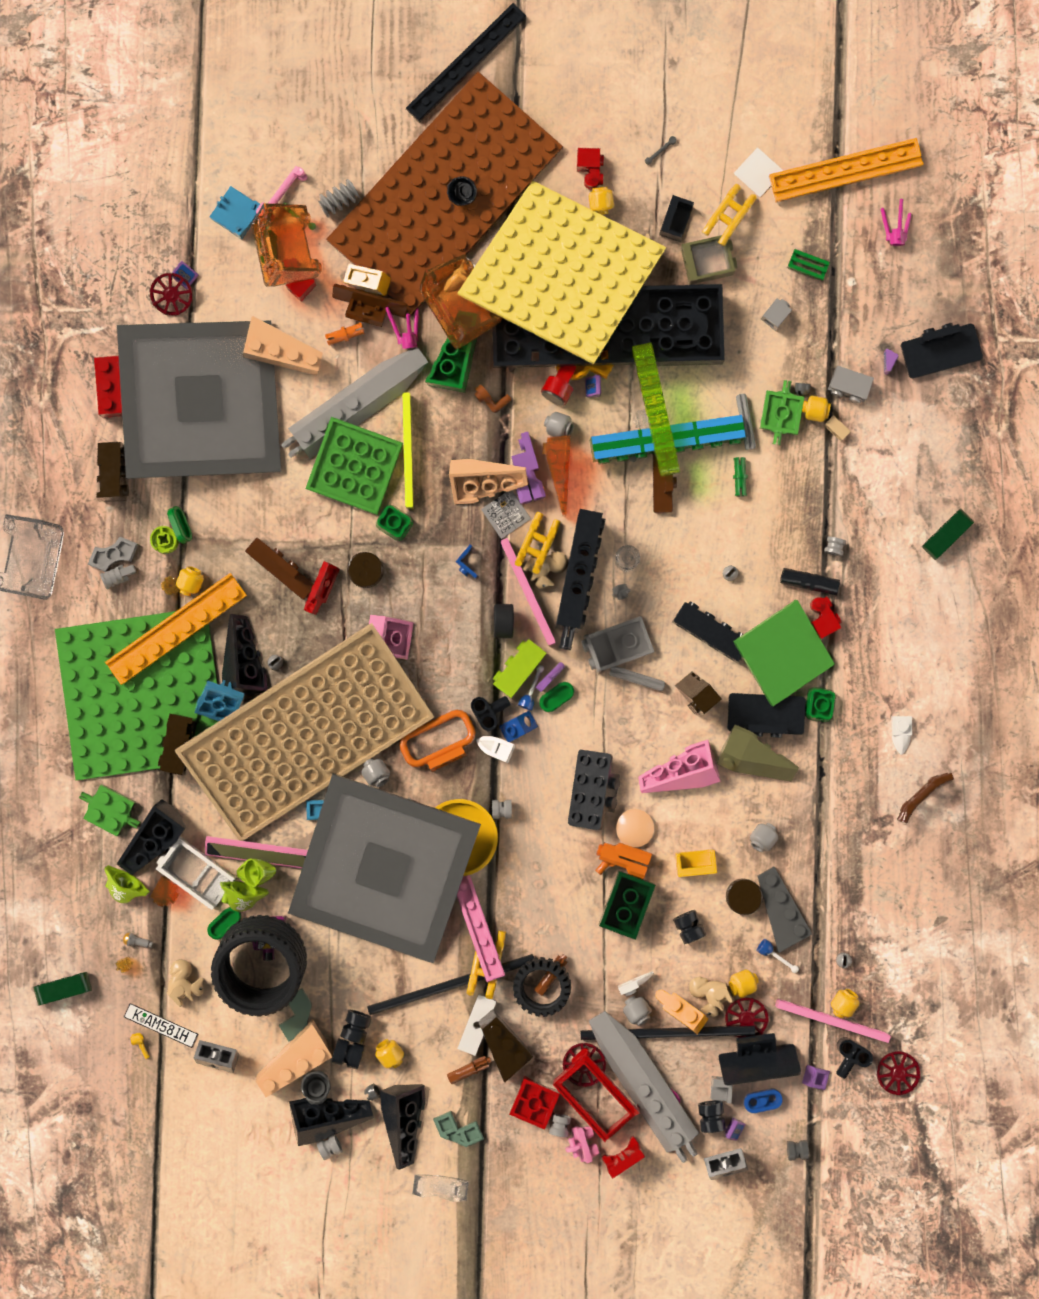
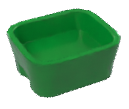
M387 505L376 521V527L380 531L397 541L403 540L413 525L411 516L394 505Z
M818 687L809 689L805 706V716L807 719L820 722L832 720L836 699L834 691Z

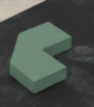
M303 988L298 990L292 1002L289 1003L295 1015L279 1024L288 1042L293 1040L308 1024L312 1003Z
M451 1111L433 1118L441 1138L456 1142L464 1147L484 1140L477 1121L458 1128Z

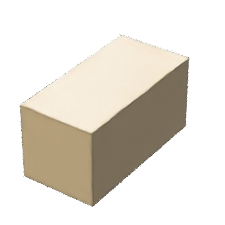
M834 415L824 425L840 441L851 432Z

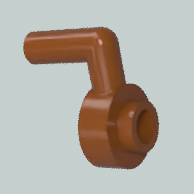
M481 384L475 388L476 393L474 395L480 403L484 401L494 413L512 401L507 394L495 403Z

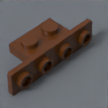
M334 284L332 297L349 302L345 313L346 318L382 327L387 314L386 307H389L393 315L406 317L408 304L400 300H393L345 285Z
M666 451L665 455L655 456L653 454L654 513H671L673 511L672 493L673 488H677V477H673V469H677V459L673 458L672 451Z
M255 538L245 550L249 556L302 600L311 592L314 584L297 571L299 567L291 560L289 562L285 561L282 558L284 554L277 548L272 550L259 538Z

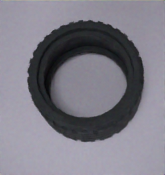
M253 915L243 918L242 921H237L223 936L212 960V985H214V990L218 993V997L229 1008L243 1015L261 1017L262 1015L268 1016L283 1010L296 996L306 970L307 953L304 941L294 927L292 928L289 923H285L284 920H279L274 916ZM247 942L267 943L279 950L285 957L289 966L290 976L279 986L267 989L254 988L245 984L234 973L230 963V952L237 946Z

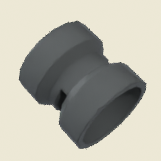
M800 1140L799 1143L787 1141L789 1161H795L796 1158H801L802 1160L809 1159L807 1140Z

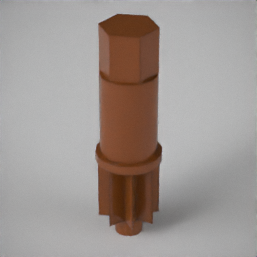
M562 954V956L558 955L554 962L558 961L561 967H565L568 963L566 961L567 956L565 954ZM547 971L534 990L541 996H544L557 977Z
M483 1056L471 1061V1063L448 1073V1080L451 1084H454L475 1073L478 1074V1072L489 1068V1063H492L490 1057L486 1058Z

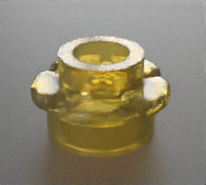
M168 576L161 583V588L165 594H176L180 590L176 586L177 578Z
M130 957L123 958L115 962L116 971L120 970L121 973L132 969L131 965L134 962L131 961Z

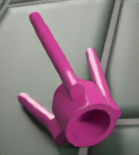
M901 198L899 201L898 228L892 229V233L889 230L884 208L880 209L886 232V241H890L891 246H903L905 241H907L912 214L908 213L903 232V199Z
M386 307V312L396 334L398 345L402 344V349L417 347V342H419V308L415 310L414 332L411 329L410 314H407V333H402L403 337H401L389 307Z

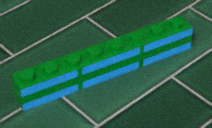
M742 415L593 436L589 441L593 462H598L601 465L610 463L609 460L617 459V462L629 460L628 457L636 456V459L646 458L647 454L662 456L665 455L666 451L682 453L688 448L696 451L704 449L703 446L711 445V448L721 447L722 443L737 445L746 436Z

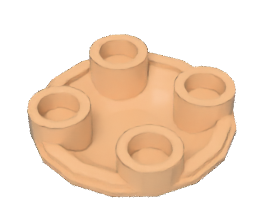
M638 809L628 810L617 821V835L625 845L641 847L647 844L653 837L654 823L646 812Z

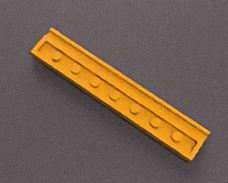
M914 138L769 174V180L776 203L921 167L924 163L921 159L918 140Z
M229 573L105 663L119 683L123 685L247 597V594L233 577L232 573Z

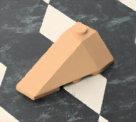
M473 459L451 460L449 477L454 504L476 503L481 498L487 496L491 498L496 493L502 491L509 492L528 485L526 467Z

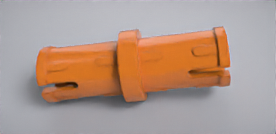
M360 322L346 328L343 326L340 330L325 334L326 339L334 337V339L327 341L328 345L330 346L344 340L347 342L350 338L365 334L364 329L356 331V329L363 327L362 323Z

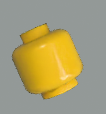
M607 186L592 188V192L588 194L590 209L601 215L609 214L608 210L614 207L612 190L607 189Z
M810 396L808 401H804L802 412L805 413L807 420L823 422L825 418L828 419L831 404L828 403L827 398Z
M187 566L180 570L176 581V586L180 589V593L191 596V594H196L200 591L204 579L201 570L192 566Z
M744 969L731 976L729 988L733 995L743 998L757 991L759 980L755 973Z
M847 988L839 990L831 1002V1007L834 1010L833 1013L839 1018L852 1017L860 1004L858 995Z
M385 1039L377 1045L375 1056L383 1067H393L395 1069L402 1064L404 1051L395 1040Z

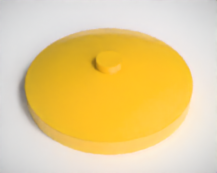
M466 799L448 800L436 806V809L481 824L463 876L472 875L483 869L492 859L498 842L497 828L492 816L481 805Z

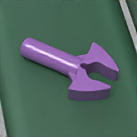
M559 662L536 688L542 692L565 668V665Z

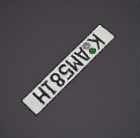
M131 1003L124 1015L126 1019L191 1048L198 1035L189 1029Z

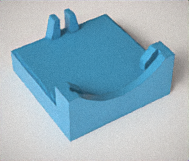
M230 186L225 195L220 197V202L217 201V206L210 215V219L242 240L258 217L256 210L260 203L251 200Z
M223 680L221 685L207 681L201 696H199L194 713L220 721L239 709L244 693L232 689L231 682L228 683V687L224 686L225 680Z

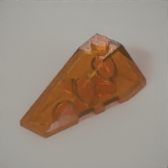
M571 436L547 437V443L543 442L542 454H546V461L562 517L567 515Z

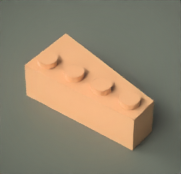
M254 316L251 317L242 357L317 376L323 355L322 352Z

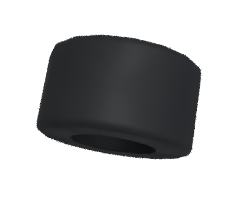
M495 604L494 638H513V604Z

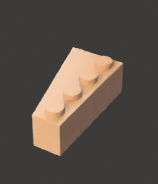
M313 1019L257 1074L256 1083L265 1097L270 1096L333 1057V1050Z

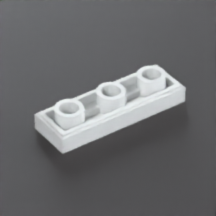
M478 994L457 1049L476 1056L483 1033L481 1028L475 1027L473 1023L480 1021L494 1009L496 1000L487 999L485 996Z

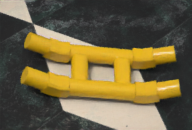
M735 184L730 189L702 231L704 235L708 236L718 220L728 225L718 241V244L723 247L757 199L756 195L751 194L743 206L735 202L733 199L741 189L739 184ZM728 206L738 212L734 219L724 214Z
M536 512L515 560V565L519 567L522 565L527 554L536 557L537 560L532 570L535 574L540 573L561 524V521L554 519L547 537L537 533L543 518V514L540 512ZM533 539L543 543L541 551L530 547Z
M501 930L498 931L495 947L500 962L506 932ZM476 951L466 992L469 996L474 995L478 976L485 977L482 968H480ZM497 979L488 982L485 995L487 999H493Z

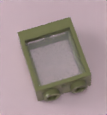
M722 235L682 244L681 252L689 285L734 275L735 269H737V261L735 257L732 258L731 251L733 250L731 239L727 241L724 247L718 244Z

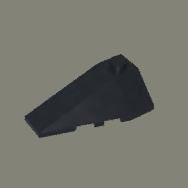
M230 614L222 669V682L225 680L224 686L227 687L228 683L231 682L232 689L242 692L244 695L264 693L268 690L267 674L265 667L262 668L259 660L261 655L259 650L256 651L253 642L254 635L248 617Z

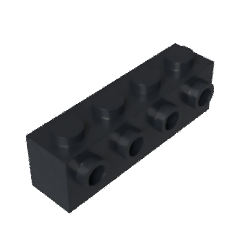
M691 601L689 603L684 602L672 623L738 663L742 656L733 641L743 634L741 632H738V634L731 631L732 627L723 621L721 624L715 621L716 617L706 611L704 614L699 611V606Z

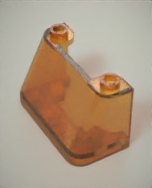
M263 203L253 220V235L263 282L266 287H276L314 279L321 274L322 265L318 259H311L305 229L311 220L306 205Z
M465 254L426 270L420 284V291L424 300L456 349L467 345L499 324L503 319L457 295L474 269L473 263L467 259Z

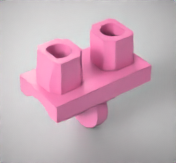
M589 1126L572 1127L573 1137L568 1139L570 1145L565 1148L566 1152H572L574 1158L579 1157L581 1162H592V1158L599 1154L596 1144H587L586 1139L594 1137L592 1128Z

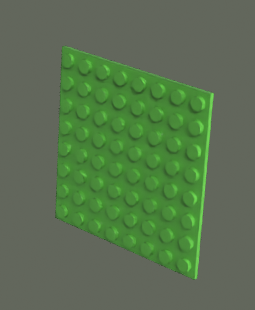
M176 611L55 629L75 780L160 768L158 761L160 755L163 754L164 747H162L164 736H166L169 713L198 719L194 737L219 722L194 713L199 696H201L207 681L217 684L209 624L123 685L119 683L105 662Z

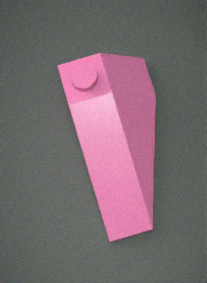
M709 740L686 747L685 752L677 757L673 755L669 758V762L662 766L657 765L638 777L641 793L702 788L721 782L718 766Z

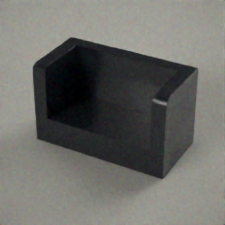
M673 195L659 235L681 242L694 202Z

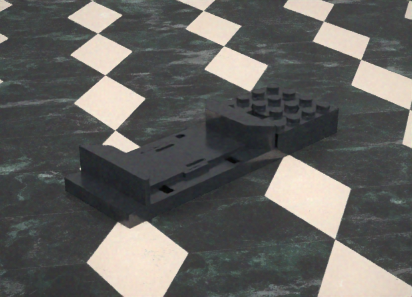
M722 284L642 286L603 349L608 350V359H601L600 354L594 364L492 313L493 368H509V372H513L516 367L635 365L637 368H642L643 364H646V366L723 365L725 361ZM532 352H539V361H532Z

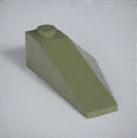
M734 725L721 749L717 761L718 765L734 772L790 782L793 780L799 769L797 765L782 754H776L771 750V746L768 743L763 744L753 732Z

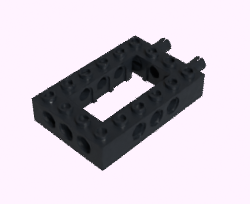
M579 509L555 629L563 630L559 646L561 649L571 650L574 633H578L579 629H583L585 625L586 615L583 614V610L586 611L589 605L590 596L587 595V592H590L594 576L590 575L596 569L598 557L594 555L598 554L602 540L598 535L601 536L606 520L602 518L603 513ZM586 551L589 555L584 556L580 552ZM581 569L585 574L579 575L576 570ZM578 588L581 594L573 593L572 589Z

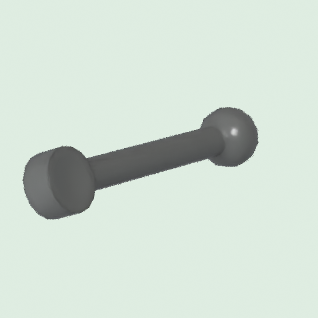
M671 136L664 146L651 157L645 159V163L650 165L652 160L669 145L676 143V137Z

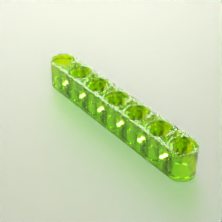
M652 343L632 346L660 476L680 473Z

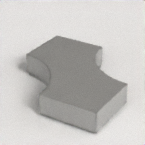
M119 537L116 543L110 547H95L87 565L106 572L112 564L118 561L132 562L139 544Z

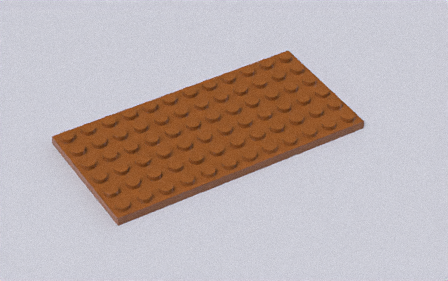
M477 72L326 240L353 265L383 271L388 275L391 280L387 295L393 300L407 303V313L412 316L415 310L423 304L451 273L459 261L469 253L529 184L534 181L561 151L563 146L480 72ZM464 176L469 177L475 182L478 189L477 197L471 204L457 206L449 200L447 187L452 179Z

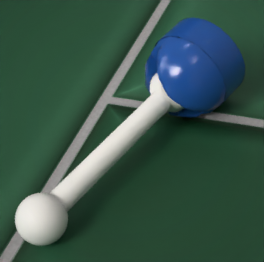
M542 665L536 667L537 672L528 695L522 696L519 700L518 706L532 711L534 707L532 693L540 673L544 670Z
M763 939L758 945L756 951L761 955L768 956L771 954L791 968L793 973L799 971L798 966H793L773 951V945L767 939Z

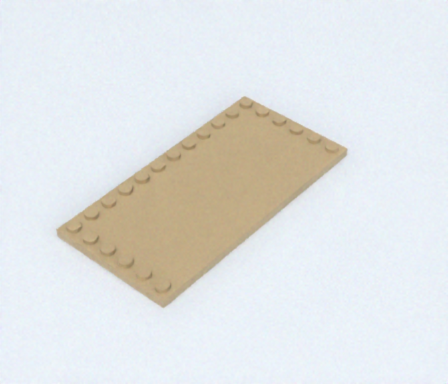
M371 623L175 749V752L237 839L243 841L329 786L333 773L340 776L346 775L434 718V715L373 623Z

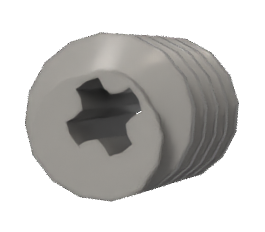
M346 179V186L343 183H339L340 190L335 186L332 187L333 194L329 190L326 191L327 197L319 194L320 201L318 202L327 218H329V211L336 214V207L342 211L343 203L347 207H349V200L356 203L355 196L359 197L349 179Z

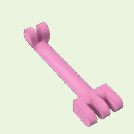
M295 166L267 204L262 202L257 208L256 213L263 224H268L274 217L273 208L295 179L298 178L301 181L307 179V175L302 168Z

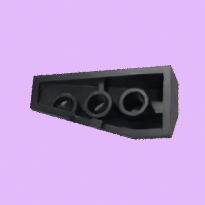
M163 799L156 803L122 854L117 865L130 875H133L175 844L186 828L178 810Z
M423 1084L393 1085L380 1091L381 1111L398 1170L414 1164L418 1143L416 1134L417 1129L421 1128L422 1121H419L420 1113L425 1107V1085Z
M306 1098L289 1101L293 1129L298 1146L319 1142L374 1118L369 1100L346 1099L344 1101H333V1099L326 1098V1101L321 1105L310 1104Z

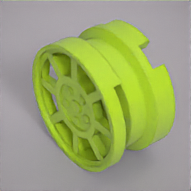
M159 526L150 535L151 546L162 554L174 552L179 545L173 529L168 526Z

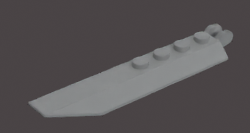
M415 347L381 362L288 429L293 436L284 441L281 446L287 448L297 440L300 446L291 450L288 454L289 457L292 458L304 450L310 459L319 452L331 417L356 426L360 425L401 396L427 365L428 361L419 348Z
M606 1011L589 1020L606 1061L635 1105L638 1104L640 1106V1113L665 1151H676L682 1163L687 1161V1156L681 1149V1146L686 1145L687 1150L693 1157L698 1155L691 1143V1140L699 1134L698 1130L637 1037Z

